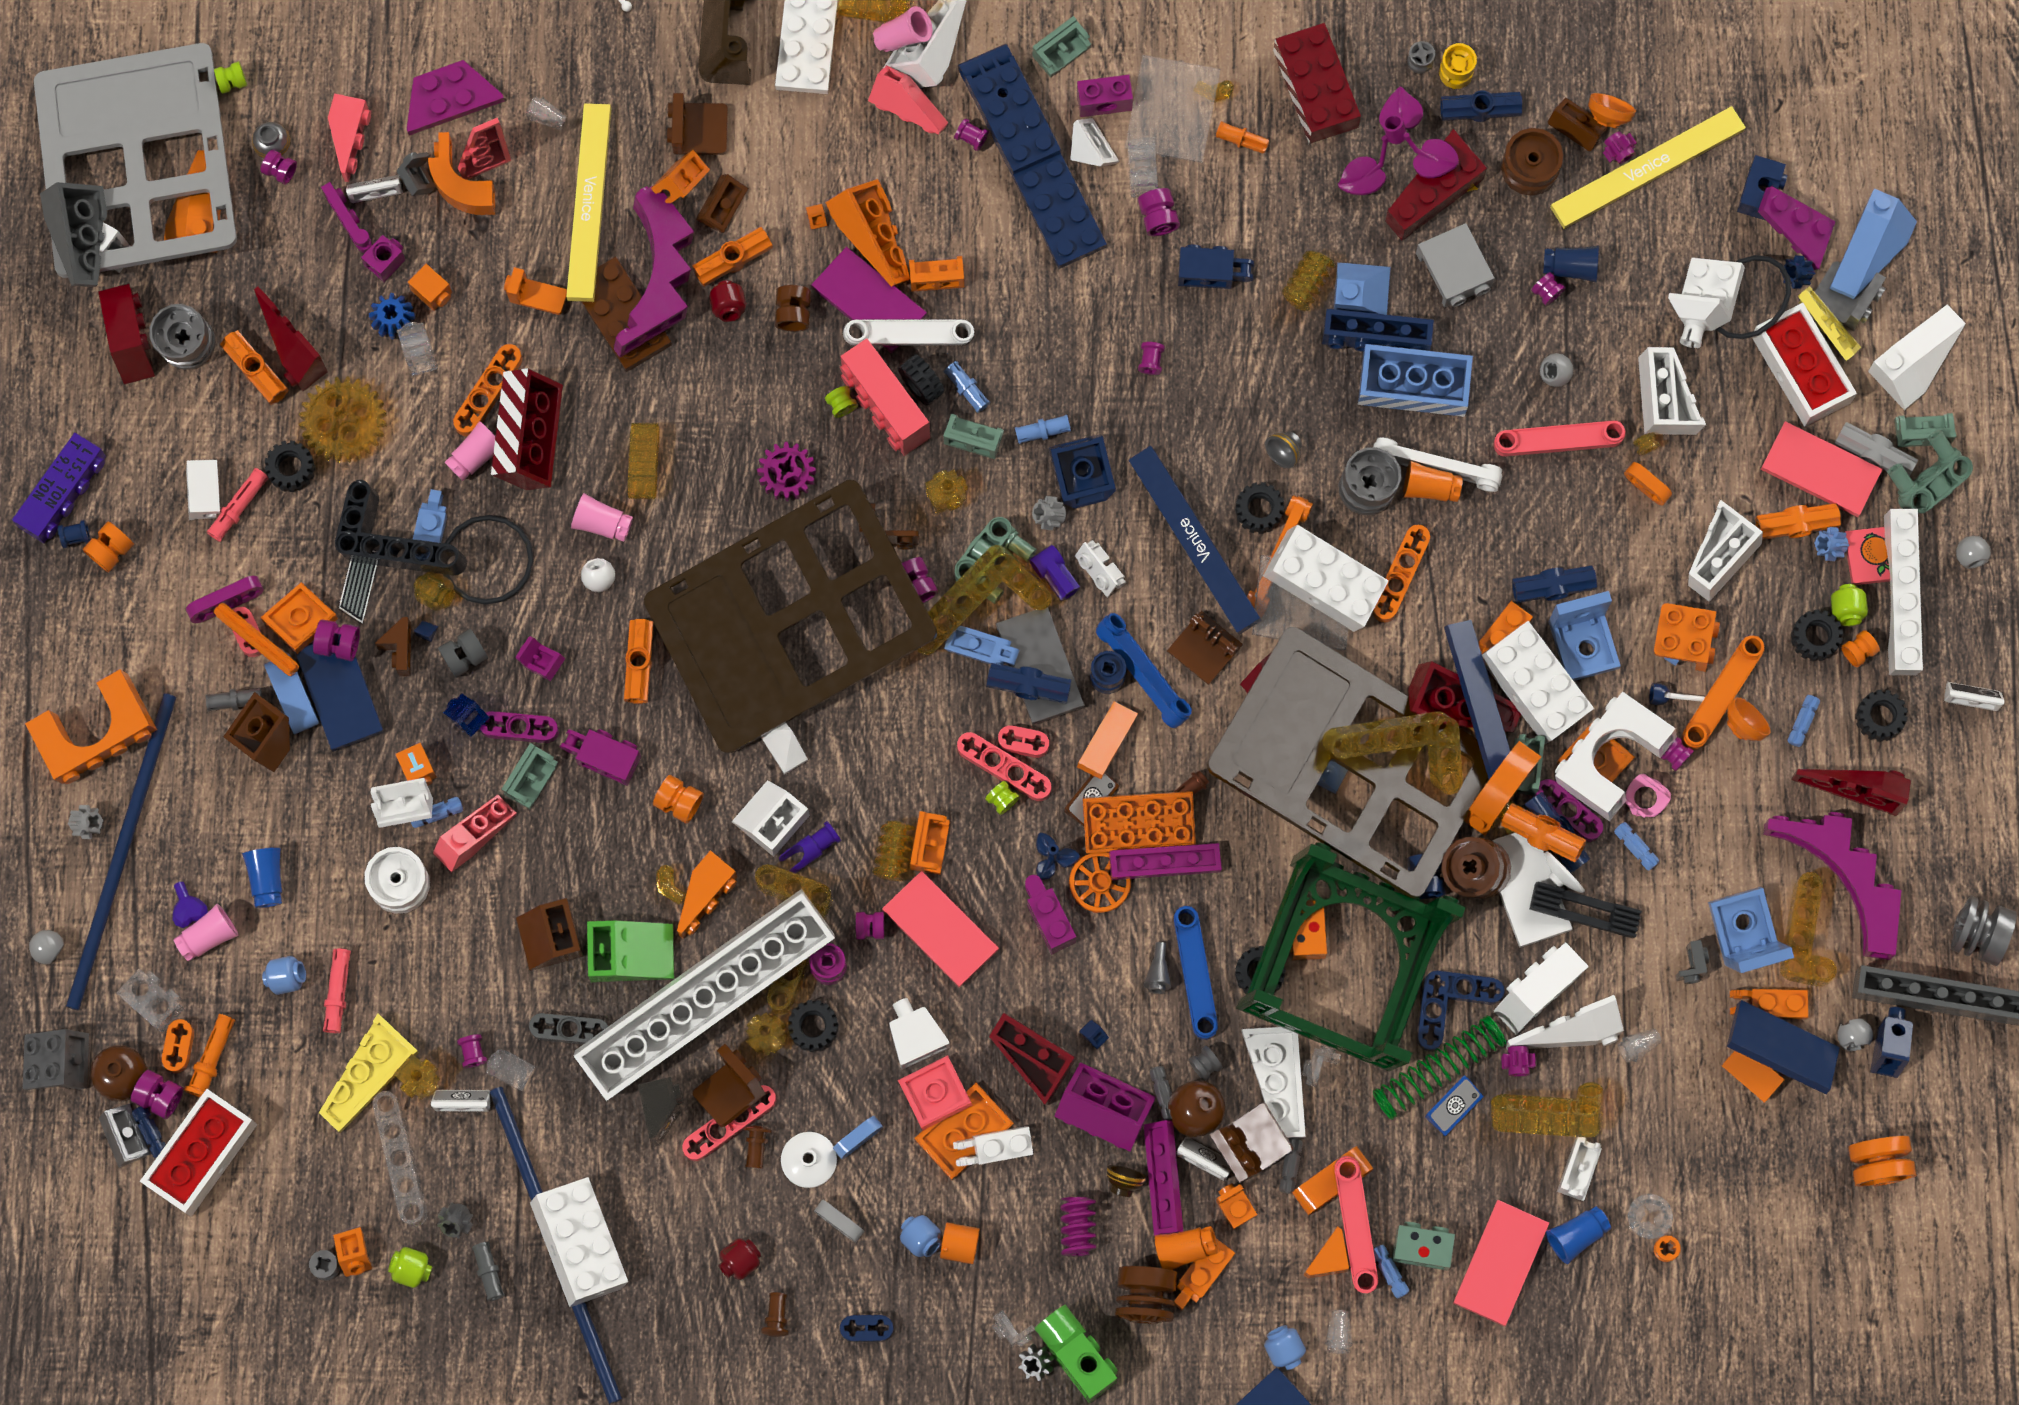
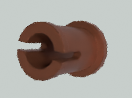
M1201 771L1192 772V776L1173 792L1192 791L1194 796L1200 790H1206V785L1209 784V781Z

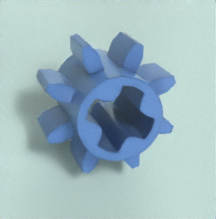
M1828 527L1827 531H1819V535L1814 542L1818 551L1817 555L1825 556V561H1835L1836 557L1844 558V553L1849 547L1846 538L1847 534L1839 532L1836 527Z

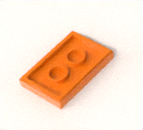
M977 1083L966 1091L972 1106L923 1130L914 1138L951 1181L969 1166H957L956 1160L960 1157L976 1155L974 1146L958 1150L954 1149L953 1142L971 1139L975 1135L1008 1130L1014 1125Z

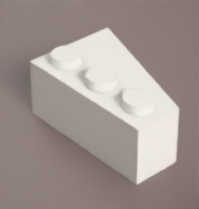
M1648 347L1638 357L1644 434L1696 435L1706 426L1704 418L1700 417L1695 405L1696 399L1690 393L1685 380L1687 378L1675 349Z
M1720 500L1705 539L1689 572L1688 586L1710 602L1760 547L1763 531Z
M1566 942L1558 949L1555 946L1549 949L1542 956L1545 960L1542 964L1539 965L1535 962L1524 972L1527 975L1524 980L1521 981L1519 978L1514 980L1506 988L1509 994L1495 1008L1494 1012L1516 1035L1589 967Z

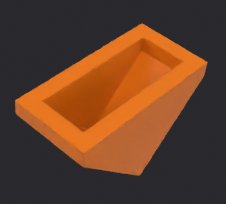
M1337 1226L1304 1273L1305 1277L1315 1278L1348 1272L1349 1265L1341 1228Z

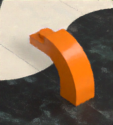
M438 132L439 142H434L435 158H428L429 169L438 192L450 205L458 210L474 215H495V188L493 182L469 181L457 175L453 170L452 139L450 133Z
M1518 741L1469 808V813L1464 821L1485 836L1513 795L1530 775L1541 756Z

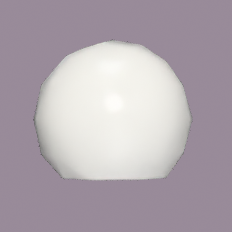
M596 558L588 561L583 566L581 580L589 590L603 592L608 590L613 584L615 570L611 563L605 559Z

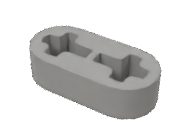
M821 1200L814 1210L818 1216L855 1243L865 1232L824 1200Z

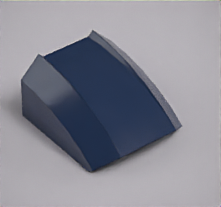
M1102 435L1088 436L1048 448L1061 497L1065 505L1079 508L1103 502L1116 491Z

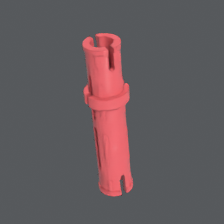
M254 468L226 507L220 509L221 514L206 532L212 538L221 542L232 525L239 522V516L269 479L268 476L258 468Z
M333 949L327 1000H324L326 1014L323 1031L327 1033H341L343 1009H346L347 1004L344 1001L351 951L347 949Z

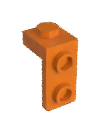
M515 267L512 275H507L504 290L511 303L561 315L567 298V289L527 279L525 271Z

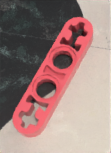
M969 732L959 737L957 750L969 762L999 780L1006 781L1009 786L1032 800L1044 801L1050 796L1051 782L1043 774L977 734ZM973 740L974 747L980 751L982 746L986 747L980 756V760L976 759L978 752L970 749L968 752L964 751V741L969 743ZM990 753H996L1001 759L1000 763L995 767H990L985 763V757ZM1013 767H1019L1023 770L1024 776L1021 780L1013 781L1008 776L1009 770ZM1029 774L1032 775L1031 782L1034 784L1044 783L1045 792L1040 791L1038 794H1035L1034 786L1027 783L1026 788L1023 787Z
M761 1085L764 1092L771 1095L768 1098L769 1104L760 1103L755 1106L756 1110L759 1111L756 1114L749 1107L747 1109L749 1112L748 1119L742 1123L733 1120L725 1126L726 1134L723 1138L715 1139L710 1135L712 1126L717 1124L714 1119L689 1135L682 1145L685 1156L691 1161L704 1159L744 1130V1127L751 1125L769 1112L776 1103V1095L773 1089L769 1086ZM705 1132L708 1140L713 1145L708 1147L707 1143H704L700 1147V1154L697 1155L695 1152L690 1154L688 1152L691 1149L689 1144L693 1141L699 1144L704 1140L700 1135Z

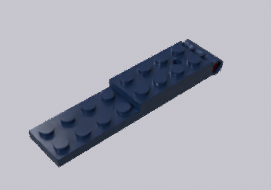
M1005 43L958 64L959 73L1058 269L1107 248V243L1061 155V149L1007 44ZM1004 93L1007 96L1002 98L999 95Z

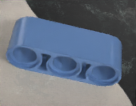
M271 661L265 663L264 666L285 715L289 717V725L294 735L320 724L298 671L293 676H288Z

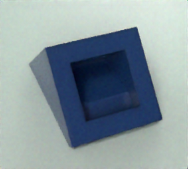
M422 621L414 630V633L417 637L432 642L438 626Z
M1090 1020L1079 1031L1096 1049L1109 1038L1105 1031L1093 1020Z

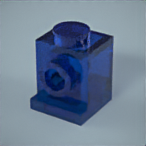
M463 693L457 698L451 699L447 704V709L443 712L456 727L470 737L490 718L474 700H471ZM474 712L477 716L467 725L464 720Z

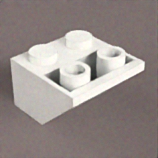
M767 780L733 819L732 823L774 857L809 817V811L807 807L786 790Z

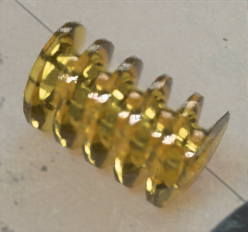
M1306 251L1303 254V260H1300L1297 264L1298 269L1293 271V277L1287 281V286L1282 290L1284 298L1292 306L1302 311L1310 310V307L1305 302H1315V298L1311 293L1318 295L1321 292L1316 285H1325L1326 282L1321 276L1329 277L1331 275L1326 267L1334 269L1336 266L1335 262L1329 257L1315 251Z
M887 821L886 824L880 826V831L884 835L878 837V842L882 845L876 848V852L881 856H877L874 859V863L879 866L872 870L875 876L885 880L904 881V879L899 877V874L907 873L908 870L901 867V863H908L910 859L903 856V853L911 852V848L904 844L905 842L913 841V837L906 833L907 831H914V826L898 821Z

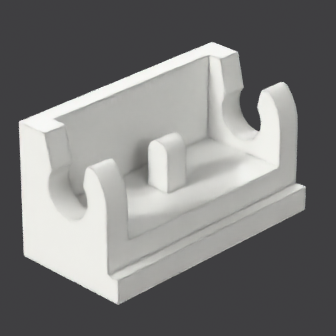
M217 460L187 461L186 476L189 520L216 518V514L220 513Z
M425 778L371 788V795L374 803H371V807L379 828L432 818L433 798Z
M1578 1135L1573 1143L1557 1192L1584 1201L1602 1148L1600 1143H1590L1586 1141L1585 1137Z

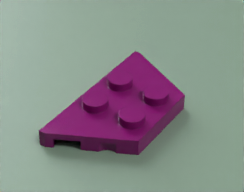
M464 60L413 78L407 121L408 134L410 136L505 102L503 94Z

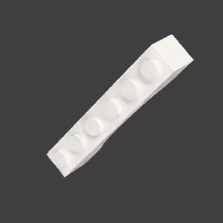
M1890 509L1884 515L1885 545L1888 555L1891 586V621L1888 645L1889 675H1917L1923 670L1918 509Z

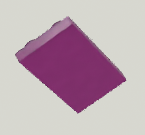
M845 247L811 284L812 289L851 321L923 320L927 316L926 311L895 286L891 287L876 270L848 247ZM900 345L882 346L892 354Z

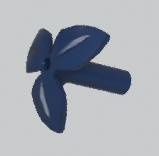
M1042 832L1038 834L1036 840L1038 853L1048 858L1038 862L1036 867V874L1041 880L1049 879L1056 873V862L1062 867L1067 868L1074 865L1080 859V854L1070 848H1064L1059 851V847L1052 837Z

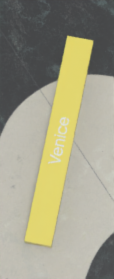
M584 104L566 296L568 301L594 302L611 119L610 104Z
M1731 106L1551 204L1550 208L1563 229L1744 132L1746 127Z

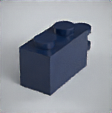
M1195 244L1187 245L1180 248L1178 286L1231 289L1232 281H1253L1254 275L1251 274V268L1254 267V261L1251 259L1234 258V250H1228L1224 246H1215L1212 249H1208ZM1233 267L1241 268L1240 272H1233Z

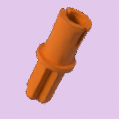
M1222 121L1216 132V138L1237 144L1238 148L1243 146L1260 153H1265L1269 145L1268 139L1247 132V128L1240 129Z

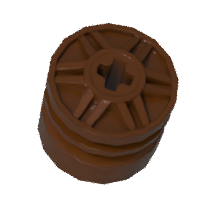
M1145 1266L1119 1267L1117 1287L1129 1290V1295L1116 1297L1117 1303L1128 1305V1307L1116 1308L1115 1317L1139 1324L1172 1322L1174 1313L1162 1310V1308H1172L1175 1306V1302L1163 1298V1293L1176 1291L1177 1272Z

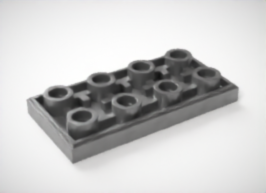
M1048 606L996 623L1000 638L1011 641L1010 646L1020 650L1015 665H1011V667L1018 669L1020 667H1032L1043 671L1047 675L1072 680L1067 704L1040 698L1038 700L1023 699L1032 725L1084 708Z

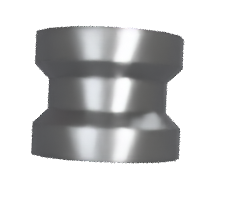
M1425 41L1416 42L1411 46L1407 63L1413 72L1418 74L1426 73L1432 68L1435 58L1433 46Z
M1207 1046L1201 1049V1053L1198 1056H1192L1188 1059L1192 1068L1203 1081L1209 1079L1213 1071H1219L1223 1068L1218 1058Z
M320 1250L311 1256L309 1268L318 1279L329 1281L338 1275L340 1265L338 1258L333 1253L327 1250Z

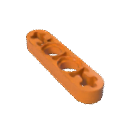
M506 344L497 351L456 413L453 422L456 431L460 435L468 436L479 421L483 423L501 396L502 382L497 386H493L488 383V378L493 373L501 374L503 377V372L505 371L501 367L506 362L504 355H510L513 352L516 359L515 361L509 360L505 365L507 371L518 370L521 366L522 355L519 348L515 345ZM476 396H486L488 403L484 407H476L473 404ZM470 408L474 413L479 414V416L477 417L475 414H473L470 418L472 426H465L463 429L460 421L462 419L465 421L468 420L471 413L467 409Z
M1413 525L1408 529L1385 578L1388 580V583L1392 579H1399L1402 581L1404 588L1400 592H1393L1387 583L1372 611L1373 616L1379 622H1390L1396 616L1430 540V532L1422 525ZM1418 532L1422 534L1421 539L1424 541H1419L1414 551L1410 549L1414 540L1410 535L1415 536ZM1404 555L1411 556L1414 560V565L1411 568H1403L1399 563V559ZM1387 597L1393 598L1389 606V610L1392 613L1387 612L1385 615H1382L1380 613L1381 609L1378 606L1383 607Z

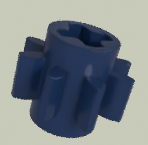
M1795 255L1794 259H1786L1784 267L1790 276L1792 289H1801L1802 285L1810 286V280L1815 275L1812 267L1813 261L1804 260V256Z

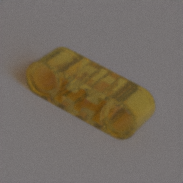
M631 423L628 499H656L659 423Z

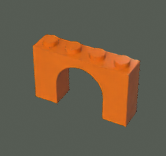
M121 669L97 682L109 706L111 724L107 734L96 744L86 747L75 746L58 715L50 710L25 723L55 781L61 784H70L80 778L79 774L88 769L95 770L99 768L107 758L122 755L128 750V746L135 742L142 743L151 737V733L157 730L129 674Z

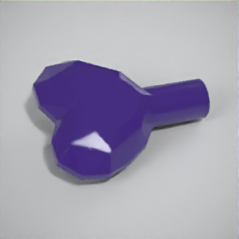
M183 881L174 884L179 900L174 906L173 921L176 926L185 928L192 921H198L207 914L208 909L200 899L189 896Z

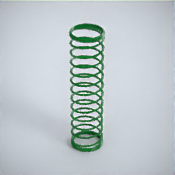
M1486 1015L1483 1019L1479 1020L1480 1028L1473 1024L1470 1026L1471 1034L1463 1030L1461 1033L1462 1039L1454 1036L1452 1039L1453 1045L1445 1042L1443 1045L1444 1051L1436 1048L1434 1051L1435 1057L1427 1054L1426 1063L1418 1060L1417 1069L1409 1066L1408 1075L1400 1072V1082L1391 1078V1088L1382 1084L1381 1090L1378 1088L1373 1090L1377 1103L1387 1117L1394 1120L1398 1115L1387 1099L1383 1086L1394 1095L1402 1109L1406 1111L1405 1105L1396 1094L1392 1080L1403 1089L1410 1102L1415 1105L1414 1099L1404 1086L1401 1074L1413 1084L1419 1096L1424 1099L1423 1093L1412 1078L1410 1068L1422 1078L1428 1090L1433 1093L1432 1087L1421 1072L1419 1062L1431 1072L1437 1084L1442 1087L1441 1081L1430 1066L1428 1056L1440 1066L1446 1078L1451 1081L1450 1075L1438 1058L1437 1050L1449 1060L1454 1071L1460 1075L1459 1069L1447 1052L1446 1045L1450 1046L1457 1053L1463 1065L1469 1070L1468 1063L1458 1051L1455 1039L1459 1040L1466 1047L1474 1062L1478 1064L1477 1057L1466 1043L1464 1033L1475 1041L1480 1052L1487 1058L1486 1051L1474 1035L1473 1027L1484 1035L1491 1049L1496 1052V1047L1483 1029L1482 1021L1499 1046L1504 1047L1507 1042L1496 1022Z

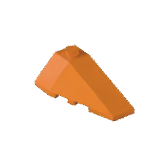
M878 179L848 188L825 202L837 227L891 287L910 279L903 250L896 243L897 227L892 225L889 212L892 211L891 205Z

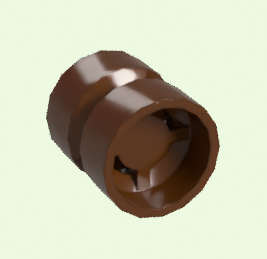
M784 285L776 289V305L779 307L775 312V327L777 329L798 332L809 328L810 312L807 310L810 307L811 290L809 288L799 285Z

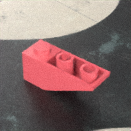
M887 65L877 74L868 101L875 104L878 109L890 111L898 115L903 121L913 122L921 126L928 133L939 135L947 127L948 121L910 76Z
M334 94L328 121L341 174L344 181L349 182L351 174H355L358 160L355 158L357 151L363 147L364 135L362 133L364 126H368L370 123L371 110L368 109L367 103L363 99Z
M496 795L440 836L433 854L453 872L473 857L517 813L499 795Z

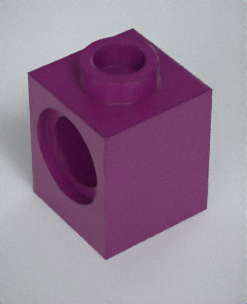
M384 235L361 257L364 266L383 282L406 260L402 252L403 246L394 238L389 240ZM384 253L392 254L388 260H379V257Z

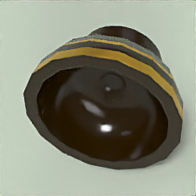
M1109 1165L1107 1167V1179L1112 1184L1110 1191L1116 1195L1132 1197L1133 1191L1141 1188L1145 1182L1146 1176L1134 1169L1119 1165Z

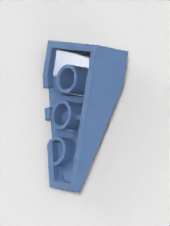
M1877 189L1873 190L1830 286L1831 290L1855 299L1870 284L1875 274L1886 267L1906 247L1917 221L1898 198Z

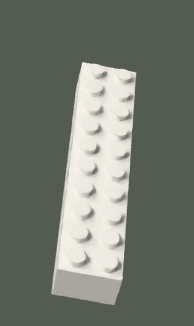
M801 889L576 1049L574 1057L607 1101L835 938L834 933Z

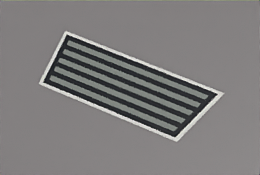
M350 561L339 609L363 624L377 565Z

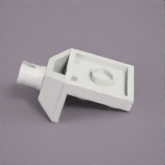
M1691 258L1682 294L1669 293L1668 297L1684 324V331L1680 339L1682 345L1692 348V343L1694 342V348H1700L1705 330L1713 331L1731 321L1745 269L1742 263Z

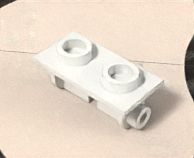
M1093 540L1088 544L1086 542L1083 543L1075 557L1080 566L1094 580L1097 588L1102 590L1108 598L1115 588L1119 589L1126 583L1124 581L1125 576L1114 563L1108 566L1103 564L1110 558L1099 543H1095Z

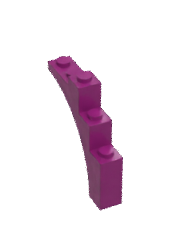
M1830 812L1828 815L1823 816L1820 820V825H1816V821L1809 819L1793 822L1789 821V818L1785 816L1769 818L1764 824L1763 835L1784 839L1806 849L1822 860L1839 877L1849 892L1859 915L1863 934V956L1891 960L1896 955L1902 890L1894 889V886L1890 884H1877V887H1874L1877 854H1871L1868 849L1853 848V851H1849L1852 818H1845L1843 813Z

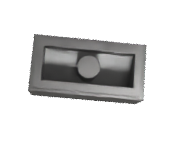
M130 1103L106 1110L99 1117L119 1168L150 1155L146 1142L138 1128V1123L135 1122L132 1116L133 1110Z

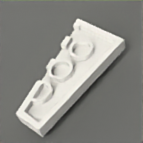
M1282 1027L1242 1029L1241 1032L1265 1104L1288 1139L1305 1138L1298 1034Z

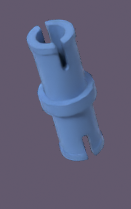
M957 361L950 364L944 370V373L958 388V394L960 396L964 395L977 413L984 410L990 404V401L976 386L977 382L975 379H970Z
M1067 415L1043 421L1042 418L1038 419V423L1015 427L1019 444L1040 438L1047 440L1048 436L1071 432Z

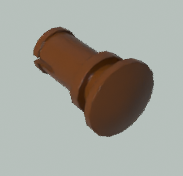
M763 1126L744 1127V1130L749 1131V1138L746 1137L748 1151L745 1167L763 1169L765 1144H768V1139H765L766 1132L772 1133V1130Z
M779 1292L769 1293L768 1317L765 1318L764 1322L767 1324V1327L761 1328V1333L771 1337L787 1336L789 1331L784 1329V1326L787 1325V1319H785L787 1294Z

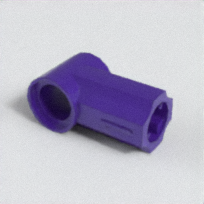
M1050 545L1029 559L1036 574L1042 580L1045 579L1061 602L1073 596L1080 589L1078 583L1065 567L1062 556L1053 545Z

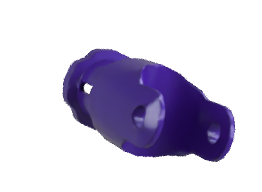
M826 821L823 828L812 836H805L779 857V861H785L795 853L804 852L802 860L789 871L790 875H794L823 855L822 851L835 842L839 843L842 840L829 822Z

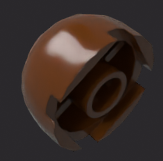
M113 1045L103 1049L95 1057L91 1065L90 1076L94 1088L101 1096L111 1101L125 1102L130 1100L129 1098H131L136 1083L148 1068L144 1059L136 1050L127 1046Z
M1190 1081L1179 1086L1171 1094L1168 1102V1110L1170 1109L1172 1117L1170 1120L1173 1122V1126L1184 1135L1189 1137L1205 1136L1213 1132L1223 1121L1225 1101L1221 1092L1214 1085L1206 1081Z

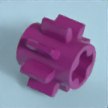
M1618 131L1604 142L1607 147L1604 148L1603 154L1610 163L1615 160V162L1623 164L1636 154L1633 149L1637 142L1630 133L1625 136L1621 131Z
M1528 1046L1508 1047V1054L1501 1056L1502 1069H1508L1509 1076L1512 1077L1530 1075L1529 1069H1535L1536 1067L1535 1053H1529Z

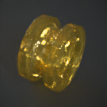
M1654 432L1645 434L1633 441V445L1638 447V455H1645L1660 447L1659 441H1655L1656 434Z

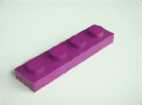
M1219 843L1112 850L1109 852L1111 880L1220 873L1222 871Z
M1165 1120L1144 1124L1154 1236L1182 1232L1183 1221L1173 1122Z

